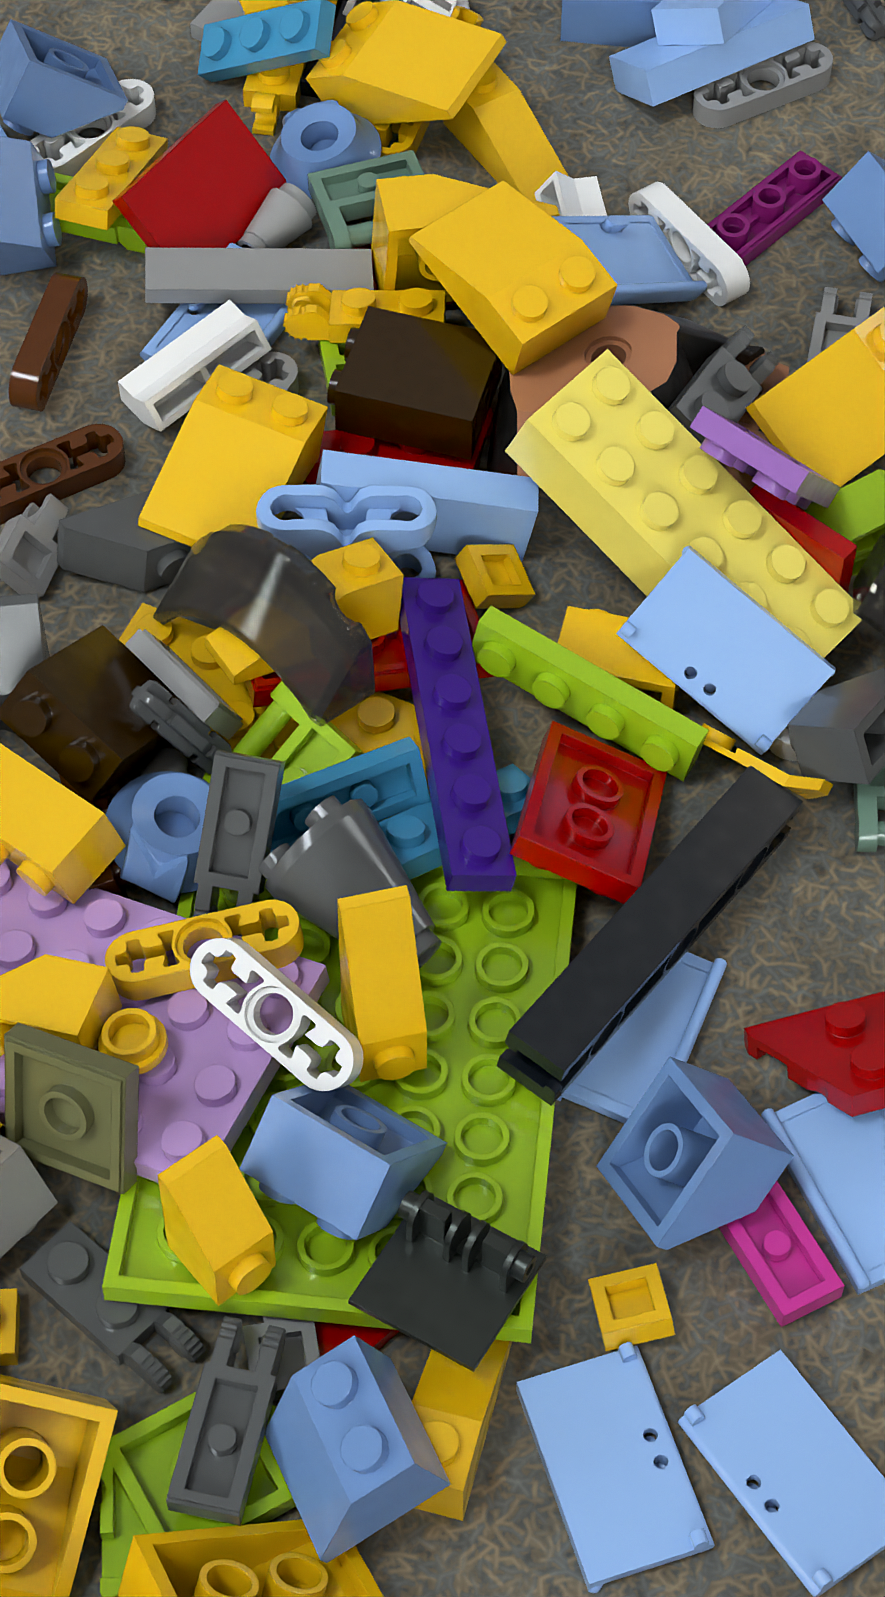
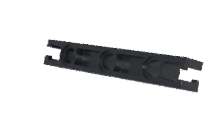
M750 765L514 1024L505 1040L509 1049H506L500 1055L497 1067L552 1106L786 839L791 829L786 824L799 812L803 801Z

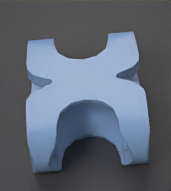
M281 485L268 489L258 501L256 508L258 529L262 538L272 546L266 552L260 569L261 582L265 592H268L286 579L278 575L282 570L286 568L299 569L319 554L372 537L399 569L412 568L419 573L416 576L417 578H436L434 560L424 545L431 539L435 530L437 510L432 497L421 488L413 486L370 485L360 489L350 502H345L335 489L324 485ZM283 511H293L300 515L302 519L280 520L274 515ZM400 512H412L418 515L412 521L391 520Z

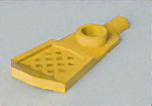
M705 723L702 724L704 728L709 730L703 745L747 768L751 765L777 784L805 799L828 796L834 785L825 779L789 775L739 748L733 753L731 750L736 743L735 739Z

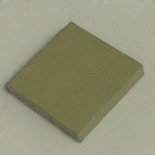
M18 1022L4 1034L5 1138L20 1145L28 1158L125 1194L137 1182V1168L134 1161L137 1158L139 1066Z

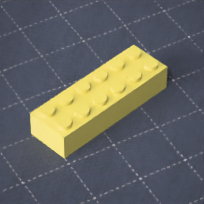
M608 349L526 420L505 452L646 596L650 594L682 556L683 548L691 546L823 658L868 615L714 457L699 448L701 443Z

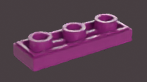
M800 150L707 225L739 255L746 266L824 203L822 199L842 179V176Z

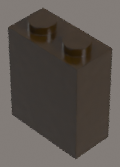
M368 306L360 328L352 327L348 333L344 351L346 363L343 370L335 369L330 378L327 402L328 404L335 405V430L471 460L502 376V361L476 329Z
M102 625L29 669L1 705L0 719L88 802H91L150 760L155 751L163 749L168 743L151 728V724H146L130 710L129 704L133 698L131 695L133 689L136 686L141 687L148 680L157 681L172 695L169 701L172 698H176L182 704L184 703L137 656Z

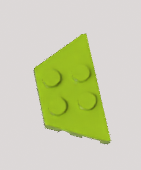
M196 1392L111 1437L100 1478L102 1482V1502L100 1504V1536L102 1539L101 1597L118 1596L133 1535L235 1526V1524L170 1511L167 1507V1493ZM272 1406L269 1421L277 1406ZM264 1436L241 1525L267 1523L296 1507L266 1436Z

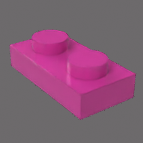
M778 1181L775 1182L755 1212L719 1227L780 1327L842 1297L845 1285Z

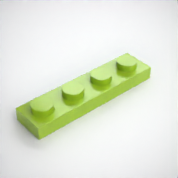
M490 605L478 621L472 647L475 662L480 664L485 671L493 676L508 680L534 695L543 705L558 709L581 722L600 738L612 740L643 758L652 768L659 771H667V773L679 780H685L695 765L709 732L708 729Z

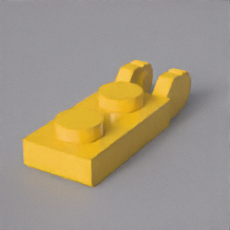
M303 283L299 286L296 284L294 288L291 287L290 292H287L286 306H288V313H285L283 327H285V332L289 333V337L292 336L294 339L299 338L302 340L306 338L307 340H329L330 343H346L350 329L352 327L360 328L368 306L445 323L446 290H427L418 287L406 290H369L358 287L349 290H332L331 293L320 283H309L307 286Z

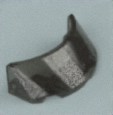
M230 524L220 531L210 532L201 537L192 546L153 615V618L162 625L178 616L196 617L214 623L235 635L253 649L277 673L297 698L310 720L318 726H324L375 693L372 642L362 624L352 621L342 613L335 599L336 587L321 570L295 547L287 545L274 537L272 533L244 524Z

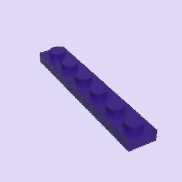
M404 577L399 620L446 890L511 891L517 875L513 855L509 854L511 844L460 579Z

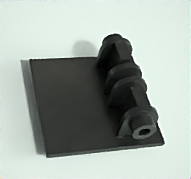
M410 1190L401 1201L397 1216L403 1218V1221L349 1298L348 1304L474 1372L545 1262L547 1255L528 1246L526 1242L516 1240L490 1226V1223L484 1220L480 1221L471 1216V1213L446 1203L427 1190H423L420 1195Z

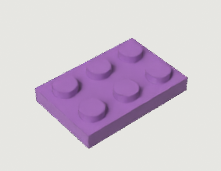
M702 406L690 425L691 429L705 437L699 447L701 450L725 465L734 467L742 473L745 472L754 477L752 482L783 501L786 500L805 510L811 501L828 508L841 488L742 425L705 406Z

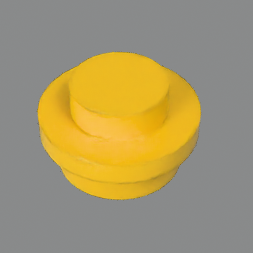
M126 1008L112 1014L104 1023L98 1039L99 1052L138 1065L139 1075L155 1068L163 1060L168 1049V1036L161 1021L139 1008Z

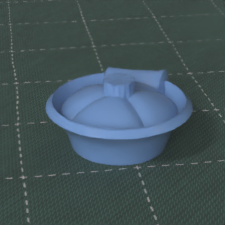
M326 100L288 112L282 119L283 128L281 135L275 141L270 153V159L284 176L286 183L297 186L312 199L308 190V173L378 158L381 156V138L377 129L370 121L351 113L339 105L338 101Z
M160 771L140 776L130 781L117 792L109 804L106 816L126 845L114 859L121 869L120 878L134 883L171 903H175L180 893L197 891L198 883H194L210 783L187 773Z

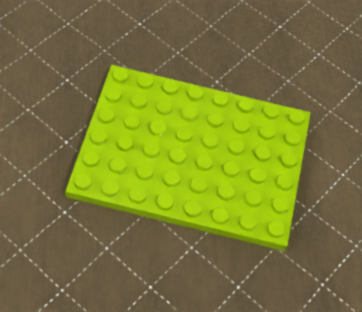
M513 856L517 876L511 891H447L443 867L440 866L410 880L435 925L433 933L442 941L436 953L419 968L427 1027V1068L413 1071L410 1075L398 1080L375 1079L360 1082L358 1075L349 1085L447 1142L441 1157L414 1190L415 1193L420 1195L423 1190H427L433 1193L435 1197L460 1210L471 1213V1216L480 1221L484 1220L490 1223V1226L516 1240L526 1242L528 1246L540 1252L555 1102L550 1106L497 1067L500 1055L506 1049H509L505 1043L509 1030L569 965L577 883L548 870L538 869L527 861ZM219 887L218 911L236 907L239 891ZM265 887L264 892L259 894V901L276 900ZM197 891L181 893L177 910L178 916L184 918L193 917ZM298 915L304 936V947L299 956L326 965L330 980L317 1003L345 1027L341 1006L339 940ZM278 928L265 930V941L278 939ZM312 1020L305 1034L316 1027ZM304 1034L291 1046L290 1049L293 1052L296 1045L308 1044L322 1058L317 1067L321 1074L332 1070L340 1072L342 1068L335 1059L337 1052L340 1050L336 1043L331 1046L321 1047ZM282 1064L230 1152L239 1168L272 1094L305 1085ZM241 1171L273 1230L276 1266L272 1268L267 1279L258 1288L245 1295L236 1293L218 1306L167 1244L159 1183L137 1175V1182L125 1194H120L102 1284L104 1300L394 1329L348 1304V1300L403 1221V1218L397 1216V1214L384 1229L358 1240L341 1239L324 1231L317 1224L318 1217L299 1205L281 1203L265 1195L259 1189L260 1182ZM538 1273L495 1340L531 1343Z

